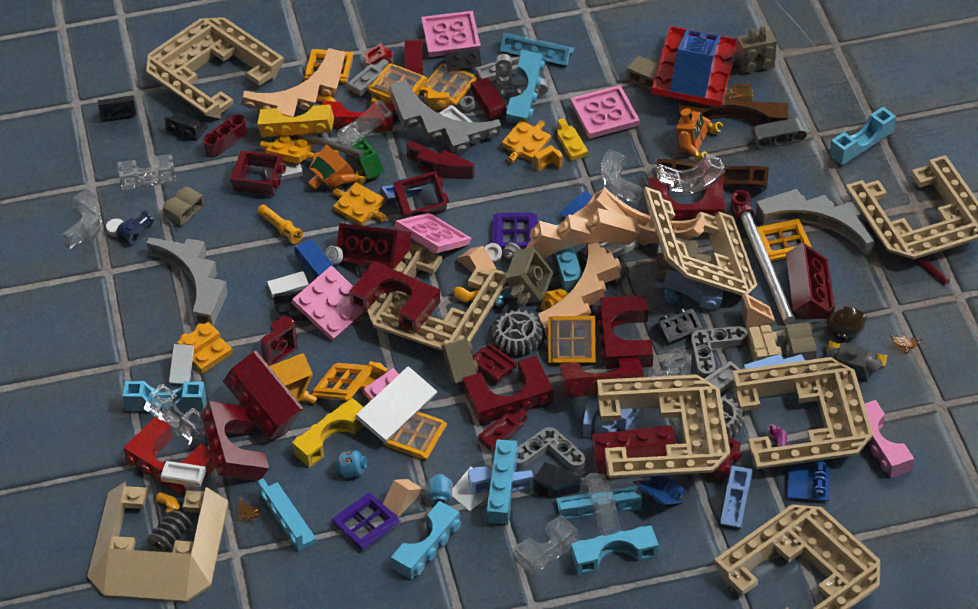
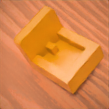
M428 86V93H424L425 104H428L429 108L438 111L450 106L449 92L432 93L431 86Z
M552 145L534 154V168L540 171L553 163L560 169L562 167V153Z
M563 289L547 291L540 308L543 311L551 308L564 299L568 293Z
M370 361L368 365L372 366L373 369L359 389L363 390L387 373L388 369L381 363Z

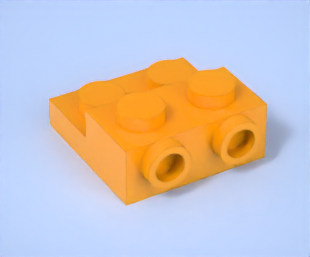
M209 322L204 325L198 324L193 332L181 335L177 342L180 345L194 346L192 364L202 374L233 354V349L220 337V332Z

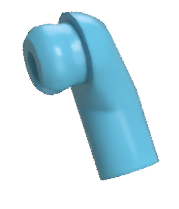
M512 288L501 291L494 303L496 307L504 304L503 299L512 298L510 294Z

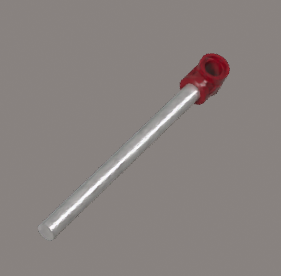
M744 190L734 191L731 196V212L744 225L783 322L791 324L795 318L754 223V211L750 204V195Z

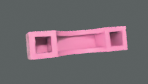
M873 400L865 403L873 436L867 443L873 456L878 458L882 470L887 472L890 479L912 471L914 457L906 445L890 442L880 434L879 430L883 427L885 413L877 401Z

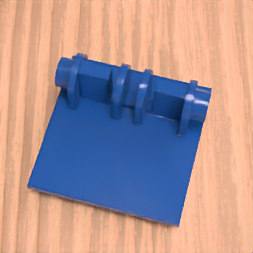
M824 460L816 461L814 466L789 465L788 498L829 501L830 468L826 467Z
M666 475L650 476L649 480L633 481L638 486L639 491L650 494L654 497V501L660 505H673L684 502L680 499L685 495L684 488L672 479L669 480V477Z

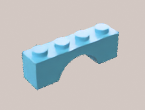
M525 50L521 51L518 74L524 77L528 86L521 95L510 98L506 112V121L519 123L522 120L528 123V119L532 120L534 109H531L532 103H536L538 93H535L536 87H540L541 77H539L540 71H544L545 61H542L543 54Z
M880 108L870 115L867 123L855 135L849 136L843 132L832 139L829 156L841 165L846 164L893 133L896 116L886 108Z
M573 246L552 254L555 255L562 289L568 294L582 277Z
M125 381L122 396L126 411L202 412L205 409L206 403L204 382H184L176 390L160 391L150 387L145 381Z
M497 440L487 506L488 523L509 525L512 482L518 458L517 441Z
M439 501L428 513V527L432 531L429 537L415 544L403 543L391 556L392 569L410 580L420 575L428 561H432L435 558L440 547L445 546L451 534L457 532L460 528V512Z
M640 526L636 529L619 531L615 534L598 536L593 539L572 543L571 557L577 574L583 575L598 571L601 560L607 555L616 552L629 554L637 561L658 557L659 545L652 526Z

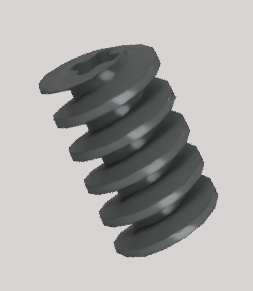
M178 510L169 511L157 528L153 530L152 534L148 536L147 541L157 552L171 551L175 540L181 539V533H186V527H191L192 523L182 512Z

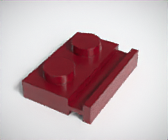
M487 343L485 348L482 347L472 355L473 360L477 362L479 371L497 384L508 376L511 370L517 368V362L490 343Z

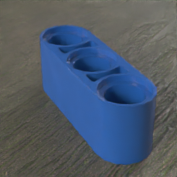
M312 239L294 247L297 258L314 279L319 277L330 266L334 267Z

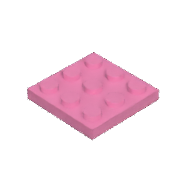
M473 11L422 17L429 57L474 49L481 51Z
M621 85L570 98V103L589 139L640 125V119Z
M430 213L396 220L394 228L397 230L412 232L411 238L414 239V242L426 246L432 253L469 245L471 237Z
M332 266L294 297L291 302L332 342L366 312V310L351 304L349 291L353 288V285Z

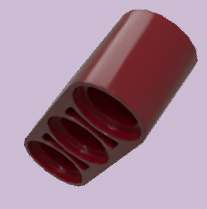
M422 39L404 40L405 69L423 75Z
M488 77L470 83L475 99L489 120L506 115L507 107Z
M235 114L205 135L203 138L205 154L208 157H217L247 134L245 117L241 114Z

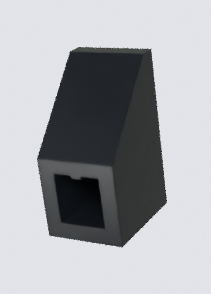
M545 462L533 479L534 492L550 499L578 493L581 490V477L573 472L565 471L557 465Z

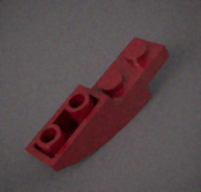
M409 141L406 144L407 158L416 161L419 170L427 173L436 171L438 176L446 178L473 179L475 177V164L469 160H465L446 150L439 154L413 141Z

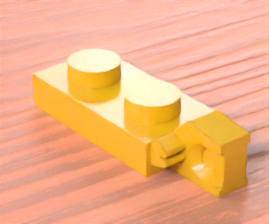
M564 118L557 120L558 139L571 161L589 156V151L572 125L568 126Z

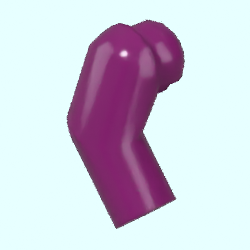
M770 424L767 432L770 437L777 441V447L787 446V433L776 424Z

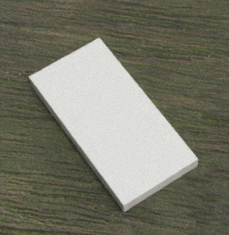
M408 366L360 410L355 418L386 443L438 391Z

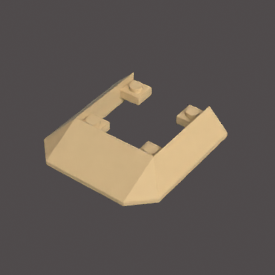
M200 18L148 54L147 74L206 116L221 119V113L234 105L233 99L222 91L210 98L192 85V83L198 80L197 74L194 71L216 56L225 61L234 55L253 68L247 72V77L260 86L267 80L274 81L284 62V57L226 18Z
M946 155L929 160V165L914 169L911 173L919 187L933 184L947 204L937 209V214L943 222L912 230L905 218L890 222L877 200L887 197V192L879 180L867 184L861 180L846 185V189L888 252L916 259L978 240V200Z
M648 187L643 189L647 208L667 264L685 278L741 296L745 293L748 295L757 286L733 216L718 212L716 216L699 212L696 215V218L702 216L707 221L703 227V232H708L715 252L711 255L712 264L689 257L685 243L676 240L670 220L675 216L671 202L664 200L659 191Z
M410 241L409 252L397 267L392 269L401 271L412 278L416 277L419 270L435 274L442 262V256L427 252L424 245ZM476 268L468 280V286L479 289V292L467 312L451 307L444 320L429 316L417 333L400 326L399 312L410 299L403 292L390 291L380 295L367 310V313L374 328L442 351V344L466 338L470 342L472 341L507 283L505 276L507 273L492 269L490 273Z
M831 357L733 371L736 401H738L739 408L742 411L760 409L758 397L796 392L799 403L818 402L824 424L822 429L808 430L809 443L771 448L769 436L749 439L748 444L752 456V465L756 469L858 455L873 436L855 370Z
M678 375L597 380L600 421L621 420L620 409L659 407L661 418L680 417L684 444L666 445V456L627 458L625 447L605 448L607 476L609 478L711 473L730 455L720 390L700 376Z
M124 482L109 491L87 575L88 579L103 597L187 603L211 587L229 503L227 499L207 487L205 492L187 490L183 504L184 512L200 513L194 542L175 540L173 553L134 550L135 538L119 537L125 509H144L148 493L147 488L129 487Z
M790 505L714 559L727 587L731 585L743 596L758 585V579L749 571L774 553L778 552L788 562L802 554L827 577V579L818 584V590L827 599L813 609H850L880 586V559L822 507Z

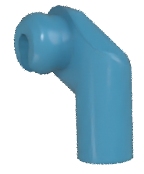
M666 288L664 290L666 302L675 304L679 298L676 295L677 291Z

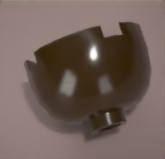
M838 306L829 308L827 326L837 339L847 341L860 335L867 320V316L863 317L864 313L862 311L844 306L843 310L837 309Z

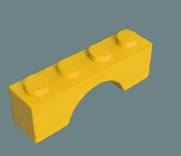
M330 105L312 106L308 112L297 117L284 116L279 112L278 108L260 109L257 125L261 137L331 133L334 116Z
M353 398L342 403L335 411L327 414L324 419L312 425L304 434L295 438L292 442L293 454L310 468L324 457L323 443L330 435L338 432L355 434L365 427L355 418L356 414L364 407Z

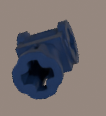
M142 211L141 215L135 220L130 218L126 222H122L116 230V235L120 238H125L129 244L134 245L144 235V229L148 225L154 224V219L150 213Z

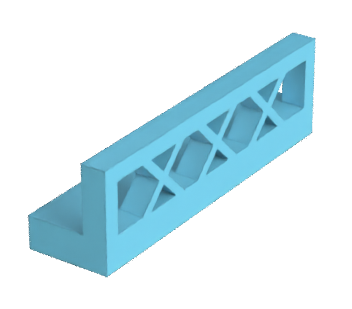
M503 34L500 51L521 55L522 50L543 54L542 60L562 65H568L570 53L574 52L573 47L513 34Z
M264 479L259 480L260 496L297 551L300 552L316 544V537L278 482L268 486Z
M637 486L556 498L561 522L642 509L641 491L637 490Z

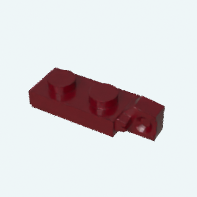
M523 408L514 415L506 413L478 435V441L492 452L496 449L497 440H507L521 430L524 423L528 420V413Z

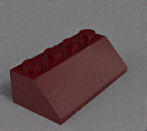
M339 223L336 246L341 248L343 252L342 261L372 265L376 261L380 264H385L389 268H396L409 252L412 232Z
M803 242L786 253L792 309L797 315L805 319H827L829 308L835 306L828 259Z
M253 351L232 367L223 380L226 387L269 440L285 435L303 410V407L257 351Z
M672 425L592 434V452L598 481L620 479L607 476L605 448L625 447L627 458L666 456V445L676 444Z

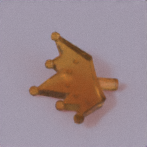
M904 333L901 339L898 335L895 337L891 334L889 335L897 347L904 348L905 354L908 353V349H914L920 341H923L922 338L915 341L913 337L909 340Z
M241 497L238 511L241 515L237 517V520L239 521L243 517L247 520L259 518L260 515H258L259 512L257 510L260 509V506L249 507L251 504H244Z

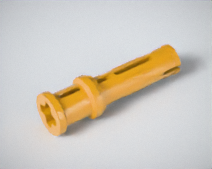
M264 204L258 208L257 213L275 226L280 235L289 238L292 244H297L301 241L303 231L295 228L291 221L282 219Z

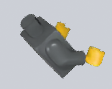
M829 340L826 357H831L854 369L858 379L868 381L870 373L876 372L881 366H886L887 355L876 353L874 359L866 348L858 347L855 344L834 343Z

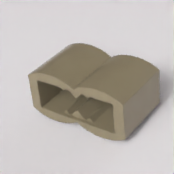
M188 186L178 190L175 197L164 203V217L180 226L186 224L193 215L197 214L204 207V195Z
M809 322L785 324V331H782L783 342L787 343V357L802 354L805 361L816 359V345Z

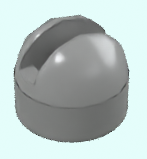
M466 96L461 99L460 104L464 111L474 110L475 101L473 97Z

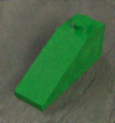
M365 137L348 144L349 147L364 151L362 158L354 157L367 179L377 178L384 172L377 152Z

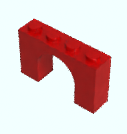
M154 417L124 447L125 459L130 465L139 467L145 474L152 475L161 484H166L176 493H181L185 496L187 490L193 491L197 486L161 481L160 477L165 463L160 462L155 457L173 436L171 426ZM202 444L186 459L178 462L204 466L206 473L203 480L215 469L211 451Z

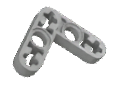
M507 54L498 55L495 59L496 90L501 97L521 95L528 86L526 80L512 79L511 57ZM507 74L508 77L502 78L500 75ZM541 78V87H536L535 93H538L537 96L544 95L548 91L547 81ZM519 86H526L523 90L518 89Z
M735 326L693 332L691 345L698 376L705 379L715 372L712 348L744 345L747 341V330L744 327ZM720 335L723 336L724 339L716 340L714 337ZM699 339L703 341V345H700ZM701 352H705L708 354V356L700 357L698 354ZM705 364H707L708 371L704 369Z
M552 427L541 430L518 447L519 459H517V469L525 468L547 451H550L572 471L577 472L585 468V455ZM532 445H537L540 447V449L537 451H532L529 449V447ZM564 446L567 447L568 450L566 452H560L558 451V448Z

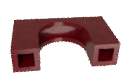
M704 177V197L693 204H681L674 201L668 193L667 178H649L648 188L661 192L662 198L670 201L675 216L670 221L692 220L696 218L699 212L716 216L718 212L725 214L723 177Z
M376 261L372 263L349 291L351 304L366 311L380 295L386 292L399 291L407 294L410 299L399 312L400 326L417 333L441 302L440 289Z
M647 295L601 297L600 305H597V317H601V320H598L599 332L603 333V335H600V347L604 346V350H601L602 362L605 361L606 369H619L618 359L638 357L641 367H653L652 339L624 340L613 333V330L622 324L648 322Z
M537 356L518 361V374L525 387L521 392L512 396H500L493 393L487 386L481 372L463 378V391L479 425L500 419L506 413L515 414L522 408L528 411L532 408L554 402L553 388Z
M638 357L618 359L619 369L608 373L585 372L581 369L579 362L560 364L561 384L565 398L598 395L597 380L644 377Z
M209 401L201 412V420H203L205 435L208 438L209 450L212 453L213 465L216 468L217 475L256 481L261 480L269 469L265 453L241 449L231 443L225 434L248 435L256 422L243 406Z

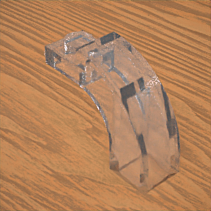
M380 100L374 103L351 124L341 128L337 134L343 144L353 147L380 126L392 113Z
M609 149L601 161L602 188H606L619 200L624 198L639 205L642 201L643 187L631 183L620 176L621 172L625 169V155Z
M705 154L702 160L691 169L676 170L661 164L656 168L659 182L668 184L670 191L678 194L702 191L713 185L725 172L722 159Z
M84 189L72 198L74 209L82 218L63 232L65 245L69 249L81 243L84 239L90 243L98 235L102 227L99 202L96 196L88 189Z
M591 473L581 478L582 487L591 502L598 534L606 536L621 531L615 500L605 474Z

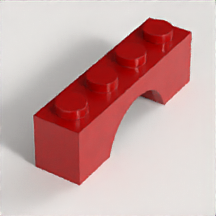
M323 101L322 105L331 106L334 116L332 129L393 131L395 119L393 103H376L371 109L364 112L349 111L342 106L340 101Z

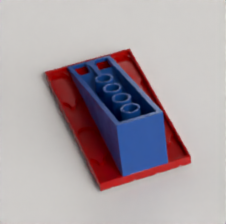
M670 26L651 94H660L661 96L722 107L735 56L736 38Z

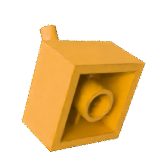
M304 353L269 366L298 402L316 403L317 397L308 394V391H306L313 373Z

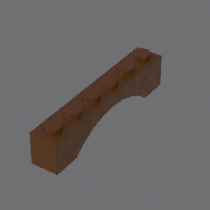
M680 99L679 120L681 118V111L685 108L691 109V112H700L702 116L709 120L739 118L755 122L759 125L788 120V103L724 99L722 107Z
M658 158L656 178H667V181L704 184V177H723V185L767 189L769 167L707 165Z

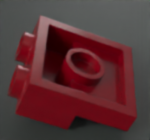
M285 315L275 320L270 325L271 333L265 335L260 340L262 358L268 366L280 362L298 349L296 324L292 318H288Z

